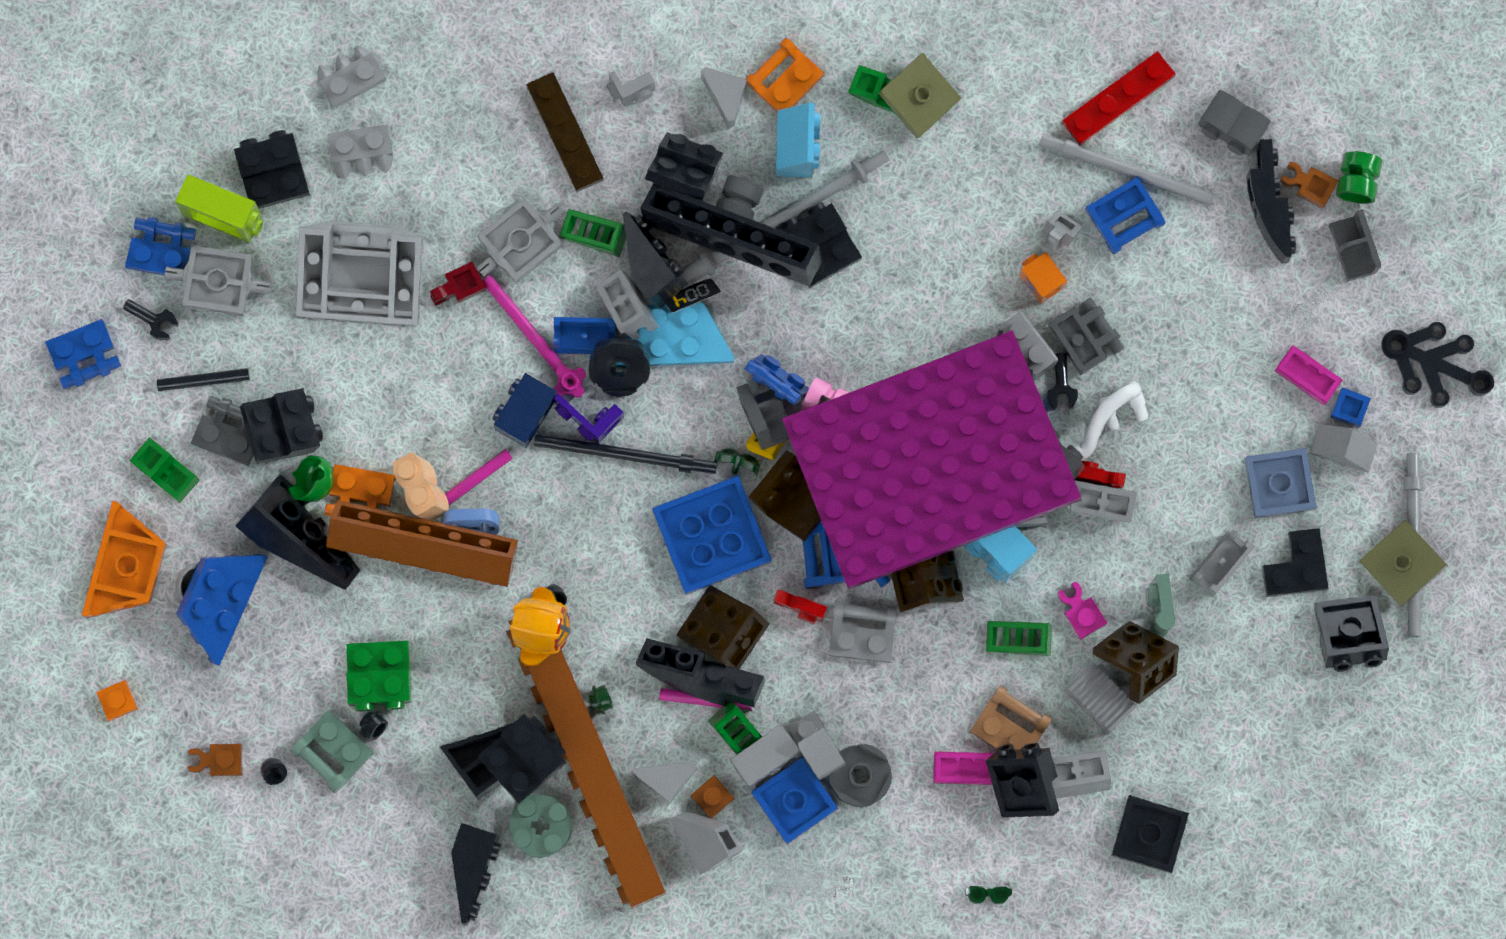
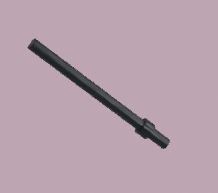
M536 434L534 446L679 468V472L684 473L698 471L716 474L718 462L694 459V455L681 454V456L540 434Z

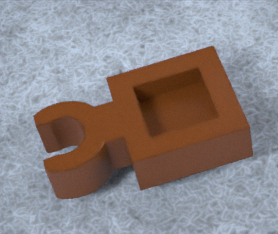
M1289 162L1287 169L1292 170L1295 173V177L1290 179L1283 175L1280 183L1286 187H1299L1300 189L1296 196L1324 209L1338 180L1313 167L1306 174L1302 171L1299 164Z
M210 744V753H204L197 748L188 750L189 755H198L200 757L199 765L188 766V771L192 773H199L206 767H210V776H242V744Z

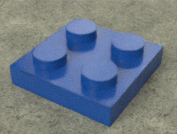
M803 757L751 792L786 845L838 810V807Z

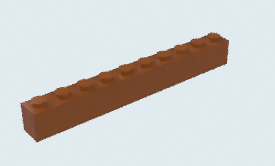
M513 619L508 621L510 625H512ZM510 629L507 630L506 633L508 635L512 647H517L516 645H514V640L512 638V633ZM562 650L558 653L550 654L544 661L535 666H525L518 659L524 675L531 674L535 686L530 687L537 705L543 703L548 714L542 717L549 733L556 732L560 741L559 744L567 752L563 758L568 760L572 771L567 773L573 789L580 788L584 800L579 801L586 819L592 817L597 828L591 831L598 848L605 846L609 857L605 858L604 862L610 876L617 874L621 886L617 887L616 890L622 904L629 903L631 909H634L666 895V891Z

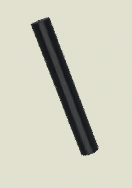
M249 368L157 379V389L159 392L250 380Z

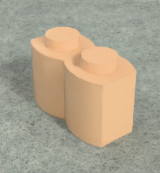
M410 452L393 462L394 476L397 482L405 489L406 503L415 515L433 521L449 510L447 497L442 489L437 486L435 470L427 460Z

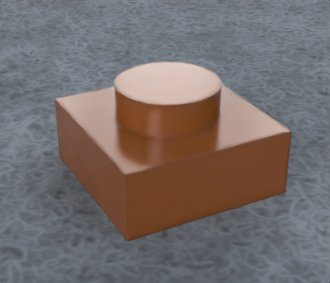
M715 775L690 795L711 819L735 799Z

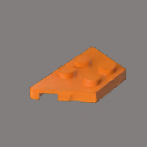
M112 501L84 603L82 616L86 618L151 604L167 545L117 501Z

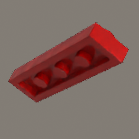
M1157 51L1063 119L1062 124L1078 145L1081 146L1172 80L1176 73Z

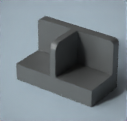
M1363 209L1356 211L1353 217L1332 222L1328 225L1347 282L1374 275L1381 268V262Z
M748 383L736 387L740 404L761 450L790 440L782 418L787 417L783 402L775 396V391L771 389L753 396Z

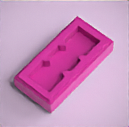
M1294 345L1291 346L1274 370V372L1323 406L1326 405L1343 381L1339 376Z
M934 751L933 783L992 785L985 760L994 753Z

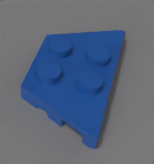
M253 554L245 556L201 557L176 615L183 625L189 628L190 635L195 642L205 650L209 656L207 659L210 663L220 666L268 558L267 556Z

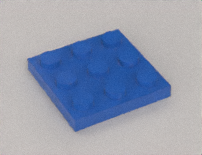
M739 476L652 508L685 595L772 562Z

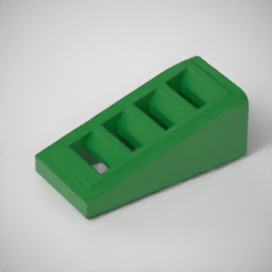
M568 209L559 238L620 257L626 241L624 224ZM576 220H582L577 235H573L572 231ZM588 224H593L588 238H584ZM600 227H603L605 229L600 242L596 241ZM612 231H614L613 236H612V239H611V242H610V245H609L608 242H609L611 233H612Z
M987 621L986 652L1051 656V624ZM998 628H1003L1002 646H997ZM1010 629H1016L1015 646H1009ZM1023 630H1029L1028 647H1022ZM1036 631H1041V647H1035Z
M731 701L708 720V723L736 755L762 738L761 734L742 711ZM743 724L744 727L731 738L729 734ZM751 734L752 737L739 748L738 744Z

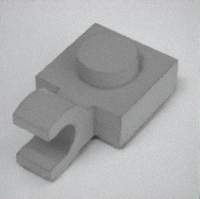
M1056 211L1042 230L1048 234V239L1041 249L1052 255L1059 243L1068 247L1078 235L1082 226Z

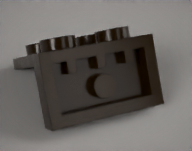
M786 450L748 498L762 514L800 540L806 541L820 524L821 519L797 457Z
M953 550L891 573L900 613L910 612L931 604H950L964 601L962 594L963 586L958 577L955 565L956 557Z
M709 586L678 631L677 636L686 643L713 657L721 665L740 669L770 624L754 608L714 586Z
M1131 621L1125 623L1093 647L1092 654L1131 674L1129 678V699L1137 704L1143 702L1177 675L1179 646Z

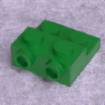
M408 640L346 644L347 704L350 707L355 706V711L359 712L374 710L373 705H386L387 710H399L405 708V703H412Z

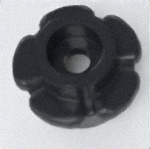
M381 711L376 712V714L368 712L360 721V734L371 740L379 738L388 726V721L383 718L384 714Z

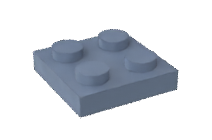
M1306 448L1246 456L1244 458L1254 519L1311 511L1317 508Z

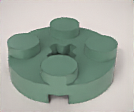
M539 794L528 797L515 807L510 816L509 832L514 844L523 853L531 857L545 858L559 852L567 844L571 836L572 822L566 807L556 798L549 795ZM539 817L545 818V823L549 824V830H543L542 835L536 834V829L531 828V822H537Z

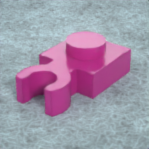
M1073 582L1071 586L1075 590V596L1071 598L1066 597L1061 589L1058 591V598L1062 603L1070 606L1071 609L1065 612L1064 615L1079 639L1082 640L1107 625V622L1092 597L1085 601L1082 600V589L1077 582Z

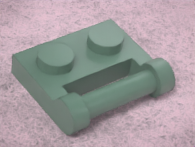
M1169 573L1157 574L1149 584V588H1146L1148 607L1153 606L1155 621L1150 626V631L1160 637L1167 635L1168 631L1175 624Z
M329 710L290 749L291 753L296 757L300 756L329 783L328 787L334 793H337L374 754L365 743ZM314 740L345 768L339 775L309 748V745Z

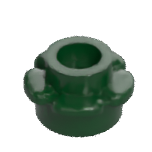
M593 685V692L588 694L594 711L600 710L602 714H606V710L613 708L609 692L605 685L597 688Z

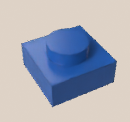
M1342 387L1330 418L1359 428L1371 398Z

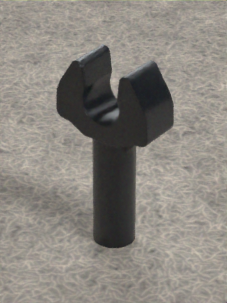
M128 299L123 306L125 311L150 325V335L156 340L164 341L171 339L166 332L160 330L161 323L169 322L173 326H179L173 313L167 309L162 313L155 314L131 299Z
M1055 353L1058 358L1055 365L1056 385L1053 389L1047 391V401L1053 410H1056L1058 405L1057 396L1065 394L1068 397V408L1071 410L1078 399V390L1068 385L1067 353Z

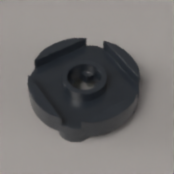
M623 337L600 340L596 343L595 349L589 357V377L594 385L596 383L597 386L602 388V392L615 397L632 395L649 378V356L644 350L643 344L638 340ZM617 362L627 365V367H623L622 372H616V367L611 366Z

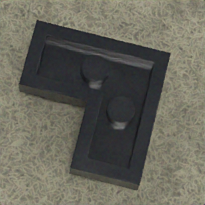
M1320 528L1288 532L1292 562L1262 566L1266 597L1328 590Z

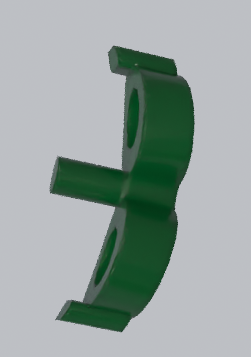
M726 448L717 451L714 462L734 463L732 468L733 474H737L739 466H742L754 472V475L757 476L760 464L754 456L739 454L734 449Z
M970 886L965 888V895L968 896L969 901L973 904H981L986 897H990L994 904L1000 905L1005 903L1008 897L1012 895V889L999 886L986 890L980 886Z

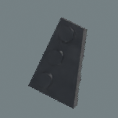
M513 723L451 744L439 746L477 800H480L500 785L499 781L477 756L501 736L500 734ZM545 731L542 732L544 737L551 742L552 740Z

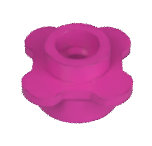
M566 366L558 367L556 370L558 382L554 387L557 394L561 396L564 394L573 395L575 398L581 397L584 394L582 384L583 379L586 377L585 370L583 368H577L576 370L568 369ZM572 379L573 384L569 385L567 380Z

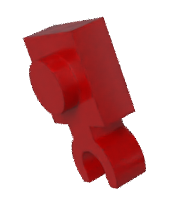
M1081 461L1084 465V470L1075 480L1120 489L1124 487L1126 474L1105 471V469L1098 468V463Z
M777 589L773 600L774 604L799 613L797 618L810 624H815L816 620L822 622L827 611V607L800 596H794L780 589Z

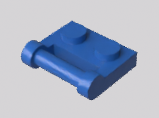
M1138 177L1088 205L1085 209L1113 255L1121 251L1122 246L1154 227L1158 229L1166 224L1164 217ZM1145 209L1149 216L1148 218L1119 235H1114L1111 230L1112 228Z
M820 523L807 540L802 541L806 569L805 589L845 583L824 526ZM816 535H820L824 575L821 576L818 574L814 540Z

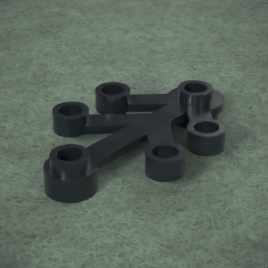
M1433 322L1428 328L1411 334H1407L1402 330L1389 331L1381 341V349L1386 357L1396 360L1403 378L1402 389L1406 394L1415 395L1422 386L1421 380L1414 376L1409 358L1420 363L1431 391L1430 402L1436 408L1446 406L1450 399L1449 393L1443 389L1437 371L1468 385L1470 392L1476 396H1485L1493 389L1494 378L1488 371L1478 370L1475 373H1471L1442 359L1457 353L1468 354L1474 347V340L1469 335H1461L1456 341L1424 351L1414 345L1429 339L1432 341L1443 339L1446 335V327L1441 322ZM1439 327L1442 331L1441 336H1434L1431 333V328ZM1394 340L1399 341L1402 348L1394 350L1391 347V342ZM1467 340L1470 345L1469 349H1462L1459 346V341ZM1475 380H1483L1485 388H1476ZM1407 381H1415L1417 389H1408ZM1435 394H1443L1445 397V402H1436L1434 398Z

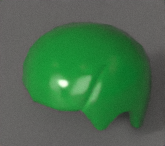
M309 455L301 460L297 470L292 472L296 485L290 487L289 492L294 500L318 502L328 496L333 486V470L330 463L324 457Z

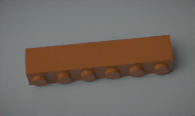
M337 500L330 517L326 547L374 559L378 558L396 562L401 565L423 568L432 572H441L459 576L460 578L508 587L514 568L518 540Z

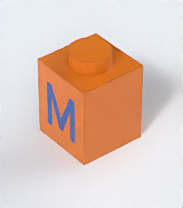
M1047 252L1039 257L1035 253L1022 263L1023 268L1019 276L1040 304L1065 288L1067 280Z

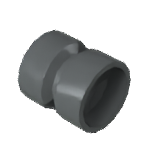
M729 175L722 191L725 198L718 199L716 206L753 220L754 212L751 208L759 204L764 189L748 179Z

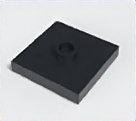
M1129 795L1111 856L1172 874L1189 813Z

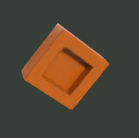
M126 680L96 692L109 722L138 710Z

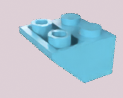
M806 103L778 110L776 177L812 178L813 169H819L820 143L814 142V139H819L821 113H815V103Z
M1015 526L964 545L965 549L975 559L980 556L988 564L985 569L996 581L1002 579L1005 583L1031 561L1037 551V548Z

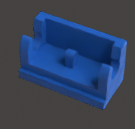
M554 317L553 347L556 354H591L595 349L596 343L600 340L616 338V324L613 318Z

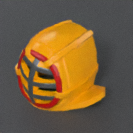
M541 586L533 590L531 598L523 599L517 605H514V616L512 625H510V631L514 645L521 648L520 660L525 666L538 665L550 654L558 653L565 646L571 633L568 610L565 605L556 601L549 589Z

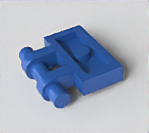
M136 217L134 229L145 231L144 239L131 238L125 264L126 269L165 276L166 266L185 269L189 261L191 248L181 247L183 239L194 241L196 229L185 227L184 223L175 222L173 225L159 222L158 218L148 217V219ZM156 233L172 236L171 244L154 242Z
M103 319L45 341L56 370L60 371L67 367L70 370L69 375L59 378L63 389L74 385L80 387L85 385L86 380L99 375L105 377L111 374V370L121 367L117 355L105 359L104 353L115 348ZM92 357L95 358L96 364L80 370L78 363Z
M760 354L748 362L744 370L753 376L752 379L758 384L764 383L775 391V396L782 401L786 399L791 404L797 405L806 397L809 387L805 385V380L795 373L789 374L780 367V362L774 357Z

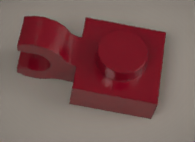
M471 261L446 273L445 278L448 283L432 289L430 297L435 307L448 301L453 296H455L459 304L486 291V287Z

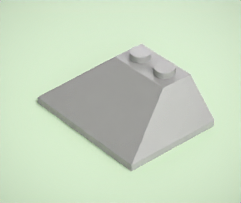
M340 221L300 226L296 317L418 326L422 235L393 225Z

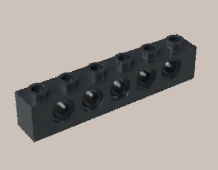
M653 183L640 207L644 221L655 229L806 286H810L822 263L819 245L655 183Z

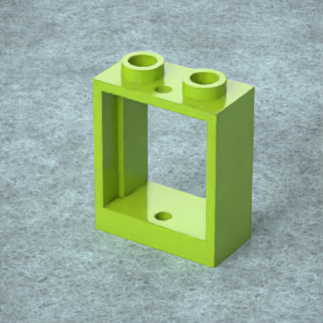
M187 174L175 200L184 217L250 243L253 236L258 237L264 221L261 220L262 215L255 201Z

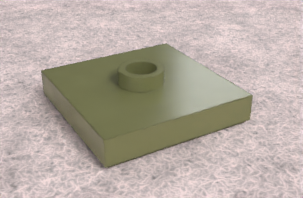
M924 53L919 54L878 92L916 138L921 137L962 99Z
M1406 520L1359 560L1401 607L1448 567L1442 558Z

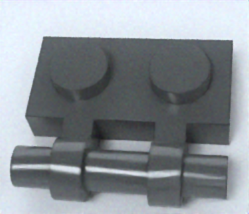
M1088 298L1081 303L1087 312L1083 316H1080L1076 308L1073 307L1048 323L1049 328L1080 375H1083L1107 359L1106 354L1102 350L1103 347L1109 346L1114 355L1124 349L1118 339L1120 338L1119 333L1116 329L1110 327L1104 318L1105 312L1101 306L1097 307L1092 298ZM1094 323L1102 336L1095 339L1087 325Z
M210 396L206 407L216 410V415L214 419L202 415L191 444L249 467L253 458V452L240 407L232 404V400L227 398L218 399ZM227 415L242 420L240 429L224 423Z

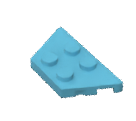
M704 302L695 303L674 313L669 310L666 304L662 308L655 304H647L659 328L651 332L646 327H641L637 329L640 336L639 339H632L629 335L627 337L631 340H638L643 344L644 350L649 356L650 366L734 363V356ZM622 362L616 363L617 367H627Z

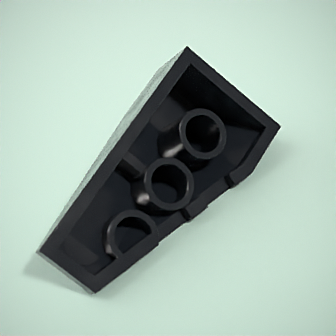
M279 474L238 521L235 527L257 546L346 590L361 570L347 552L326 547L328 537L323 530V527L326 526L325 522L321 517L314 520L305 508L309 502L294 500L289 492V488L294 487V485Z

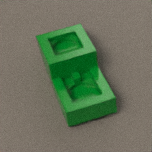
M858 65L848 94L873 106L894 113L878 94L892 79L888 78L886 73Z
M150 437L129 460L179 503L200 481L195 474L178 462Z

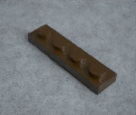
M554 72L527 83L526 87L576 193L604 181V177Z

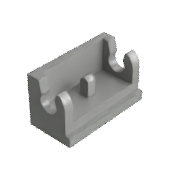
M620 269L596 286L621 333L625 332L632 339H639L640 336L637 329L646 327L647 330L653 332L659 328L639 288L623 270Z
M1075 480L1082 500L1071 504L1070 511L1131 523L1137 492Z
M1232 530L1229 533L1227 531L1189 579L1213 598L1253 550L1255 545L1250 541L1244 542L1238 537V532Z
M781 724L731 758L730 761L750 792H753L803 756Z
M1105 750L1053 758L1058 776L1052 781L1056 799L1110 789L1111 776Z

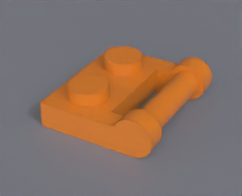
M786 37L779 43L780 48L754 74L750 73L745 78L747 79V86L777 113L778 110L794 107L824 77V72ZM789 55L794 62L767 89L762 82Z

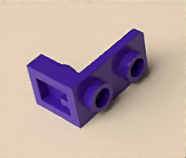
M557 394L554 397V403L557 405L554 408L555 411L566 421L572 418L579 425L577 431L589 442L594 439L600 443L624 418V412L614 404L610 409L604 407L594 418L596 424L593 426L561 395Z

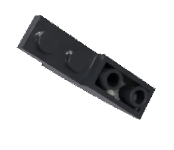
M1260 139L1256 146L1258 169H1250L1246 175L1251 209L1258 228L1273 254L1281 264L1288 263L1292 254L1296 253L1295 236H1290V225L1294 224V209L1289 207L1288 197L1276 198V196L1280 195V179L1275 178L1274 167L1278 166V149L1273 148L1272 139Z
M646 638L636 661L637 667L663 683L691 696L726 707L728 701L755 707L765 684L763 675L709 662L705 659V653Z

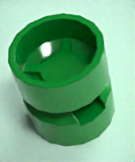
M1345 152L1341 165V172L1344 176H1341L1338 180L1336 196L1344 201L1358 204L1374 203L1378 184L1374 180L1380 177L1382 159L1366 152Z

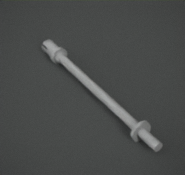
M883 150L861 164L854 159L851 161L852 169L762 224L777 229L788 220L799 216L859 179L863 184L867 183L868 178L866 174L888 162L889 157ZM702 252L699 254L697 260L683 267L684 272L681 275L688 283L685 288L707 274L709 276L715 274L717 265L728 259L729 256L719 252L712 254Z

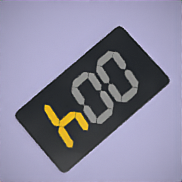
M709 278L683 288L666 303V306L674 313L721 293V290Z

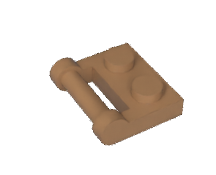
M1000 685L970 733L995 749L1002 745L1013 744L1016 750L1021 749L1027 744L1037 743L1052 721V718L1046 714L1042 716L1009 695L1007 693L1008 690ZM999 703L1036 726L1033 733H1029L995 711Z

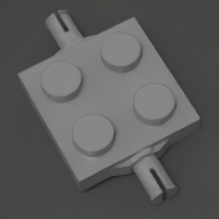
M525 198L520 200L477 235L490 256L476 267L478 272L485 277L498 266L506 271L515 283H518L563 246L562 241L553 232L550 224L560 215L564 214L562 208H559V205L555 203L554 206L542 214L535 210Z
M192 245L189 261L185 269L166 266L164 279L182 281L184 287L182 307L239 316L244 315L245 301L250 291L268 294L270 286L269 281L252 280L250 272L252 254Z

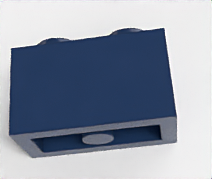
M525 373L521 380L519 378L515 379L508 391L511 397L506 405H499L492 420L495 421V431L527 449L552 408L557 391Z

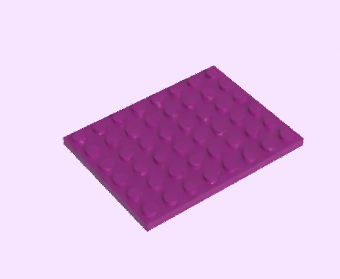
M1013 330L782 418L848 590L1082 500Z

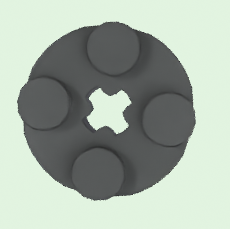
M857 744L841 750L839 753L846 765L830 774V785L836 796L844 803L854 807H867L880 801L888 792L892 781L891 767L886 756L879 749L868 744ZM864 767L867 769L866 775L870 778L867 782L861 781L860 784L854 782L855 776L852 775V771L854 769L859 771Z

